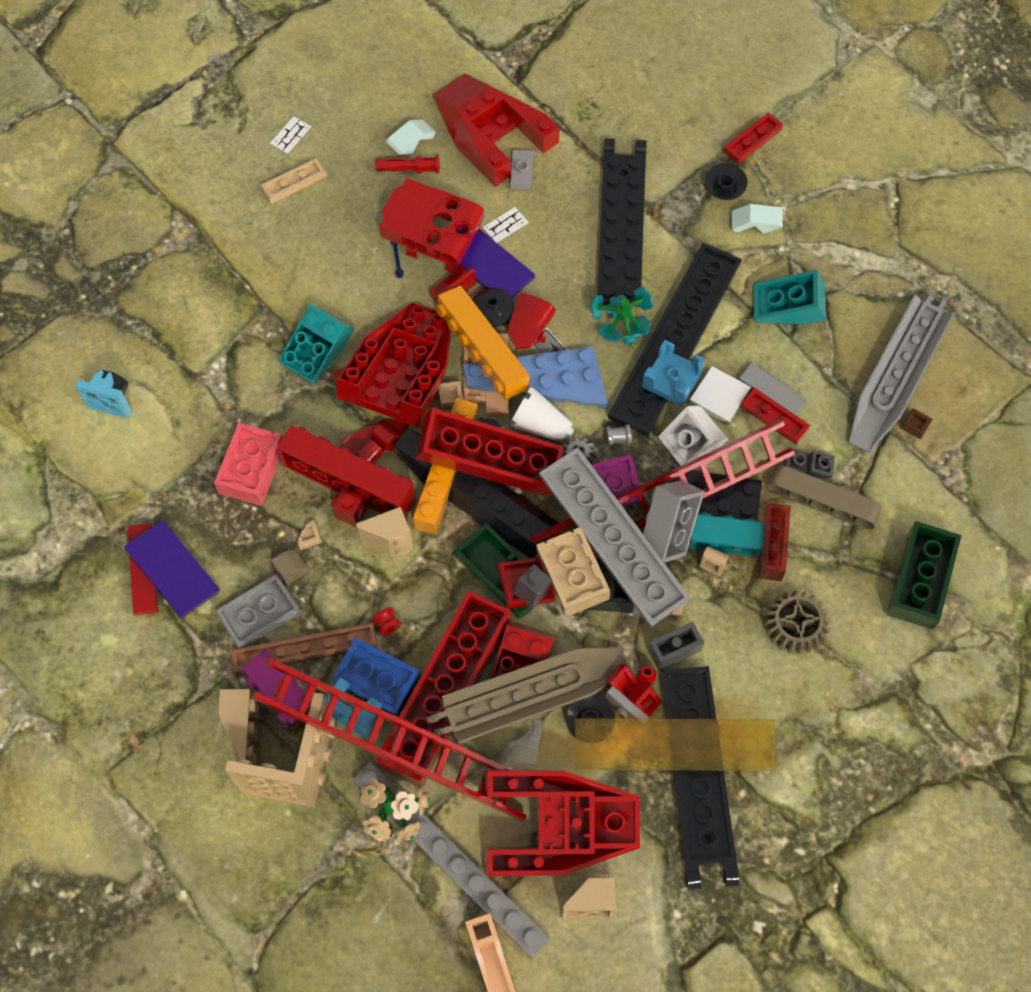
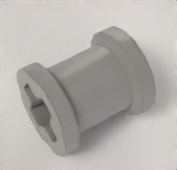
M629 424L618 428L606 426L608 447L616 443H632Z

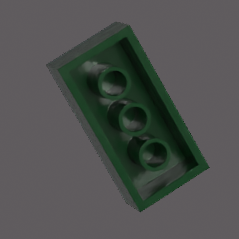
M914 522L906 540L887 611L888 616L932 630L936 627L941 619L962 535L921 522Z

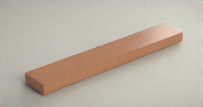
M374 623L231 650L235 675L244 674L243 668L264 649L277 662L290 665L346 654L349 647L352 648L351 643L355 637L378 648Z

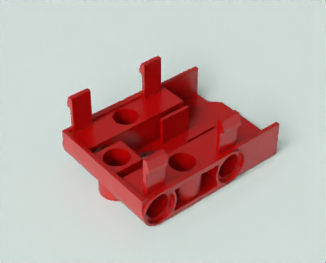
M406 178L401 187L394 189L382 210L384 219L379 226L380 235L384 239L405 246L407 248V256L417 259L418 253L446 263L445 270L453 273L457 270L456 266L458 267L478 229L481 228L485 211L475 202ZM437 216L450 221L451 224L446 228H438L433 224V219Z

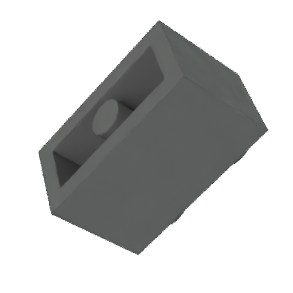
M691 622L650 641L648 652L658 671L701 652L704 641L695 624Z

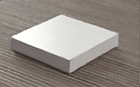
M712 366L689 403L693 406H701L706 413L729 424L750 392L751 387Z

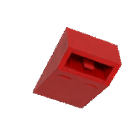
M510 621L505 628L491 679L549 659L557 635Z

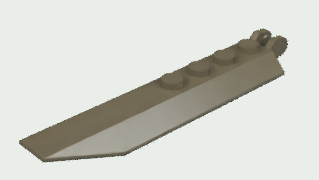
M620 647L574 649L442 696L443 712L429 716L426 720L427 723H434L446 717L449 726L436 729L432 733L442 736L451 732L458 744L592 696L608 685L605 680L620 663L626 666L627 664Z

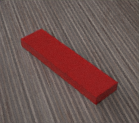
M151 523L127 526L128 543L151 529ZM129 556L133 614L138 616L158 613L157 589Z

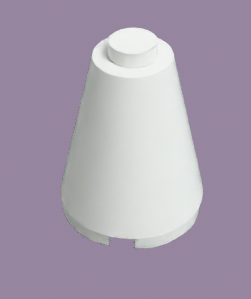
M533 387L529 388L528 393L509 424V427L561 443L564 439L570 438L574 431L571 427L573 423Z

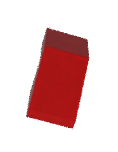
M620 663L605 680L610 688L613 686L648 717L662 703L651 686L639 682L624 664Z

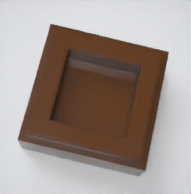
M912 408L900 429L921 440L933 419Z

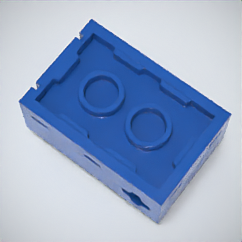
M355 637L351 643L352 648L349 647L336 670L338 673L334 674L331 681L336 684L341 677L349 682L348 691L367 701L370 698H374L382 704L383 710L399 717L422 673Z

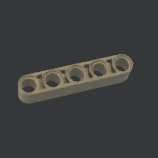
M776 465L767 484V489L776 495L864 529L875 528L882 509L881 504L875 500L783 465Z

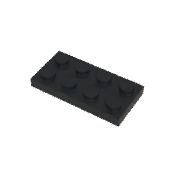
M690 470L684 473L688 484L699 489L707 487L701 471ZM709 473L713 484L727 478V475ZM675 477L669 480L668 483L679 481V478ZM745 478L703 498L698 514L709 513L715 517L732 516L739 520H758L762 481Z

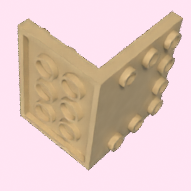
M313 694L308 716L319 721L322 720L328 705L324 694ZM332 715L328 725L338 729V724H335V717ZM306 724L294 773L277 770L275 765L262 763L261 766L251 765V761L237 758L236 761L228 760L225 771L242 794L315 808L319 788L324 786L326 780L325 763L330 762L332 748L329 747L331 738L335 739V736Z

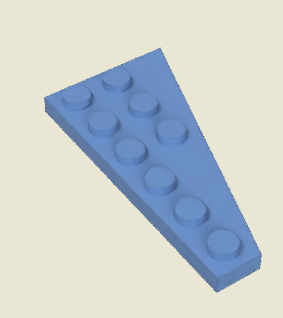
M594 346L516 357L530 375L529 388H535L547 400L563 403L565 401L578 402V405L587 406V404L599 405V408L607 409L608 403ZM478 363L463 365L467 389L495 391L491 380L483 375ZM528 390L520 394L526 395L528 393Z

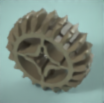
M795 590L792 592V596L785 592L782 596L783 599L779 596L776 597L775 603L769 605L770 611H767L765 615L769 619L766 620L765 627L770 628L767 631V635H775L772 642L773 644L780 642V650H783L785 646L789 647V654H792L794 649H797L799 655L803 653L804 649L811 653L813 647L818 649L821 646L820 642H825L827 639L825 634H828L830 631V627L827 625L831 620L825 617L828 614V609H820L823 605L822 601L815 603V595H812L809 599L806 597V591L801 596H798ZM792 607L791 615L779 618V614L783 610ZM802 609L806 610V611L809 612L811 615L806 614ZM795 617L796 620H799V623H802L800 628L799 625L796 624V622H793ZM816 627L814 634L803 638L804 630ZM784 630L791 632L793 636L787 634Z

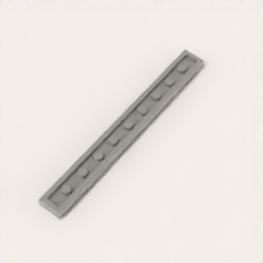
M371 762L353 778V781L360 788L367 785L368 781L374 778L379 783L389 787L391 792L397 794L400 791ZM419 809L415 813H411L412 816L409 820H405L408 825L418 821L421 823L418 834L412 840L486 914L490 913L492 920L533 959L550 941V938L424 814L420 815ZM388 814V816L403 830L404 828L402 827L399 820L395 819L392 816V814Z

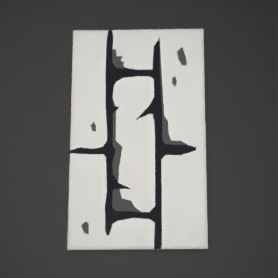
M293 116L270 144L289 153L312 126Z
M514 207L483 226V228L498 243L529 222Z

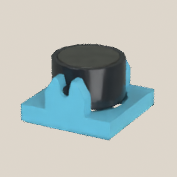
M98 370L93 375L91 382L78 380L76 389L87 408L125 418L130 417L132 410L124 397L129 383L122 376L114 372Z

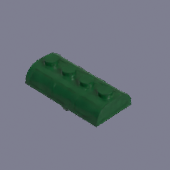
M485 523L453 550L452 554L507 606L497 564L524 559ZM537 605L533 608L523 606L509 609L520 619Z

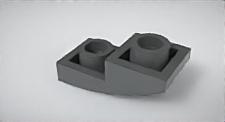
M790 448L794 450L795 455L785 459L783 466L816 478H832L835 456L815 450L807 453Z

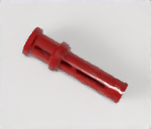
M437 154L435 157H422L418 155L415 158H376V172L416 171L418 174H422V172H436V174H439L440 157Z

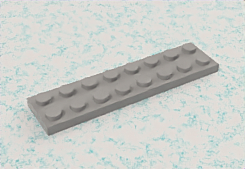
M578 447L539 472L540 478L576 527L582 528L590 546L650 628L690 601L689 595Z

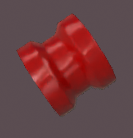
M392 607L379 611L372 618L373 623L378 625L379 633L382 637L394 633L402 625L401 621L395 618V611Z

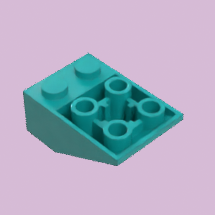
M309 304L278 362L315 384L344 349L355 328L323 308Z

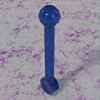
M390 241L391 245H393L397 270L395 271V276L402 278L404 272L400 266L398 244Z

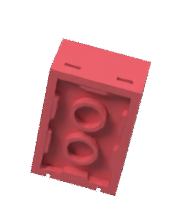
M238 423L214 482L218 493L262 506L281 460L277 446L283 438L282 434L275 432L273 434L268 430L249 425L247 427L246 424Z

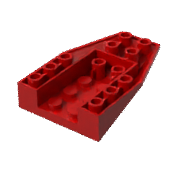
M415 303L406 306L364 337L337 378L336 398L420 427L448 368L451 331L444 317L441 318L435 310Z

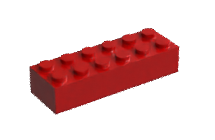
M432 408L424 419L416 459L547 497L551 494V491L540 478L539 472L561 459L564 447Z
M291 425L277 446L283 467L339 494L342 488L362 495L364 496L367 508L383 514L401 507L406 519L416 503L413 483L409 478L402 475H394L388 468L381 465L378 467L364 456L357 457L343 446L336 447L328 439L322 436L318 438L303 427L297 428Z

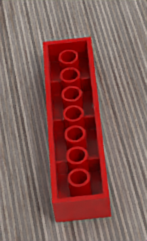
M468 590L399 718L431 733L436 729L448 727L446 717L434 723H427L426 718L443 712L442 696L478 684L504 635L506 625L511 621V610ZM394 725L382 747L383 750L390 751L399 726ZM406 730L396 756L411 762L420 736ZM451 732L440 737L448 740ZM428 740L418 766L432 771L443 747ZM379 756L376 758L379 768L417 787L424 786L427 778Z

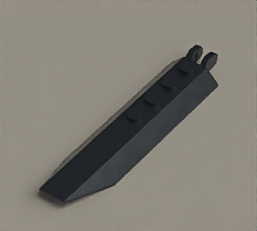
M407 428L394 446L425 484L432 464L416 459L421 434ZM459 471L455 472L447 500L482 525L487 523L507 543L530 559L535 558L537 554L536 545L542 542L546 544L548 538L534 544L530 537L559 524V522L504 484Z

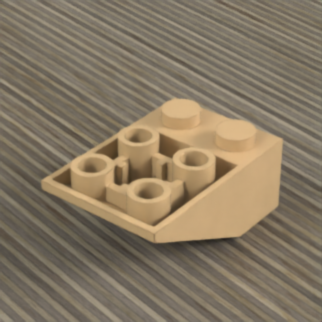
M220 689L218 714L238 757L251 761V765L258 766V752H255V743H259L260 731L259 728H256V721L261 717V705L251 699L252 692L250 689Z

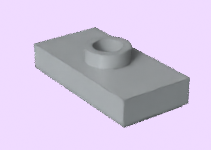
M513 150L511 189L532 190L534 151Z
M612 686L607 691L604 700L611 705L616 715L622 721H628L641 733L647 726L649 717Z

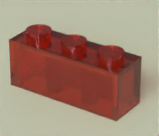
M767 503L763 514L764 535L758 579L783 580L787 565L791 506Z

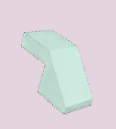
M423 119L409 120L392 134L386 142L399 155L412 154L419 140L433 139L436 131Z
M755 204L732 211V229L737 233L755 226L763 234L782 228V209L780 207Z

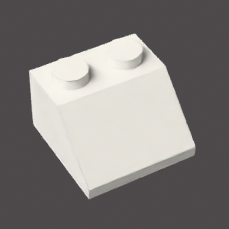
M687 406L658 436L680 466L721 447L728 440L701 406Z

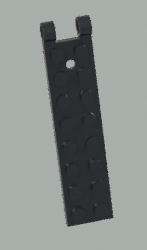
M605 138L597 287V295L603 296V305L610 304V298H617L619 295L626 296L629 303H632L635 297L634 290L641 287L647 140H636L635 156L614 155L615 138ZM625 172L628 173V175L622 176L620 173Z
M709 666L661 670L660 677L687 889H701L699 866L723 864L725 886H739V871ZM709 835L712 838V842L706 844L703 842L702 837Z

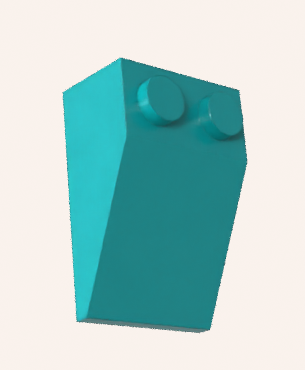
M818 270L754 283L755 322L805 325L825 321V282Z

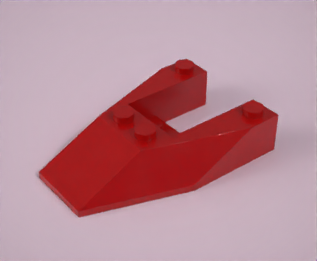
M463 74L433 94L435 103L455 147L494 187L511 176V160L494 143L516 127L542 153H545L559 143L560 127L547 114L467 74Z
M484 770V795L486 797H537V846L484 847V873L487 876L567 875L640 848V796L563 770Z

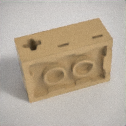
M581 527L574 529L573 533L569 531L546 541V544L542 542L536 545L539 560L546 575L552 579L551 587L565 617L610 599V589Z

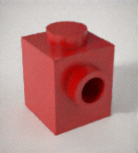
M342 488L339 495L336 494L331 504L336 519L355 527L356 523L364 517L367 510L364 496Z

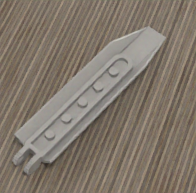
M933 291L930 292L926 302H922L916 294L914 295L859 397L849 443L868 453L873 450L901 418L955 315V312H944L943 309L948 301L946 297L941 299L939 307L931 304L936 294Z

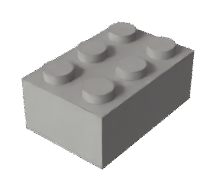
M683 481L656 486L651 497L650 511L645 518L646 525L642 534L664 563L686 556L704 495V490Z

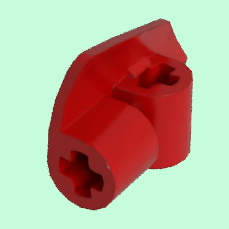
M519 293L507 329L516 350L528 349L533 344L537 345L541 341L545 333V327L556 313V309L551 303L531 294Z
M384 419L339 441L351 454L357 457L364 456L374 464L387 451L392 452L396 449L394 444L409 428V424L403 421Z

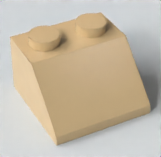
M401 507L356 523L362 546L390 557L396 555L404 556L414 549L411 531Z
M594 874L593 878H588L563 905L562 919L614 918L616 912L615 878H609V874Z

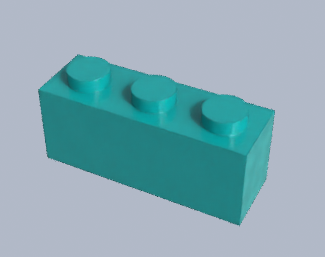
M699 513L689 549L706 550L707 546L723 553L759 557L763 547L764 523L758 522L756 519L739 520L732 516L715 517L709 513Z

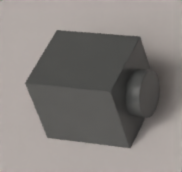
M533 565L518 579L514 594L530 608H533L548 594L552 579L536 565Z

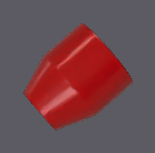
M644 665L639 668L636 679L641 683L652 686L657 677L656 670L652 666ZM644 671H648V672H650L651 674H650V675H646V674L644 673Z

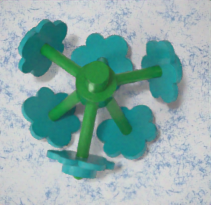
M644 286L634 290L635 297L632 303H629L626 296L619 295L617 298L611 297L609 300L610 304L603 305V296L595 295L594 300L590 303L592 317L599 320L602 311L606 310L615 319L612 324L600 325L598 334L603 339L613 342L621 341L624 342V345L631 346L637 343L638 338L649 333L650 320H647L645 316H640L636 319L631 313L632 308L636 305L640 306L643 311L653 308L652 295ZM620 319L624 320L627 335L621 338V332L616 329Z

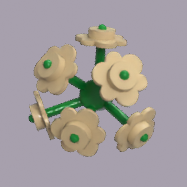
M374 778L370 779L368 784L361 788L362 796L360 802L362 805H369L370 808L374 809L378 804H381L378 816L364 819V833L377 841L392 839L395 833L388 828L389 823L386 821L388 814H392L404 828L397 834V841L402 839L408 841L418 834L421 823L418 821L408 825L405 820H409L412 816L411 813H415L418 810V803L420 815H423L425 808L429 807V794L424 792L423 786L419 787L418 798H415L414 794H407L404 791H399L395 794L390 791L389 787L379 783Z

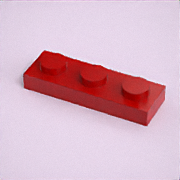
M768 112L727 144L723 152L737 164H740L779 133L783 128V124Z
M756 388L741 403L740 408L765 425L776 420L784 421L785 426L775 431L795 445L810 428L808 423Z

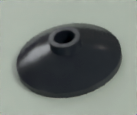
M722 163L715 165L707 172L705 177L707 190L718 199H736L747 188L748 180L745 172L733 164Z
M486 288L478 292L472 299L492 327L504 325L512 317L515 307L514 301L510 294L502 289Z
M592 695L573 702L569 706L566 714V724L571 735L580 742L587 744L599 743L612 733L615 725V714L611 705L606 700ZM588 718H592L595 721V723L593 725L586 724V720Z

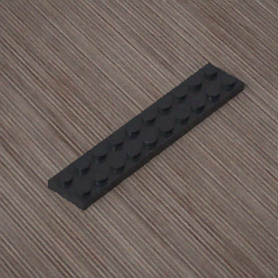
M702 243L612 406L608 419L623 426L629 424L630 429L649 437L668 400L642 387L648 367H653L664 340L675 345L674 354L690 360L742 262L741 258Z

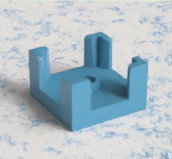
M664 340L653 367H648L644 374L642 387L683 407L703 372L705 358L695 355L693 362L674 354L675 345Z
M340 677L334 688L353 696L347 691L350 686L349 682ZM329 694L326 697L327 703H329V700L331 698V695ZM370 698L367 702L379 709L382 708V704L374 698ZM338 699L332 715L335 717V720L346 726L353 706ZM362 710L353 731L368 740L377 716Z

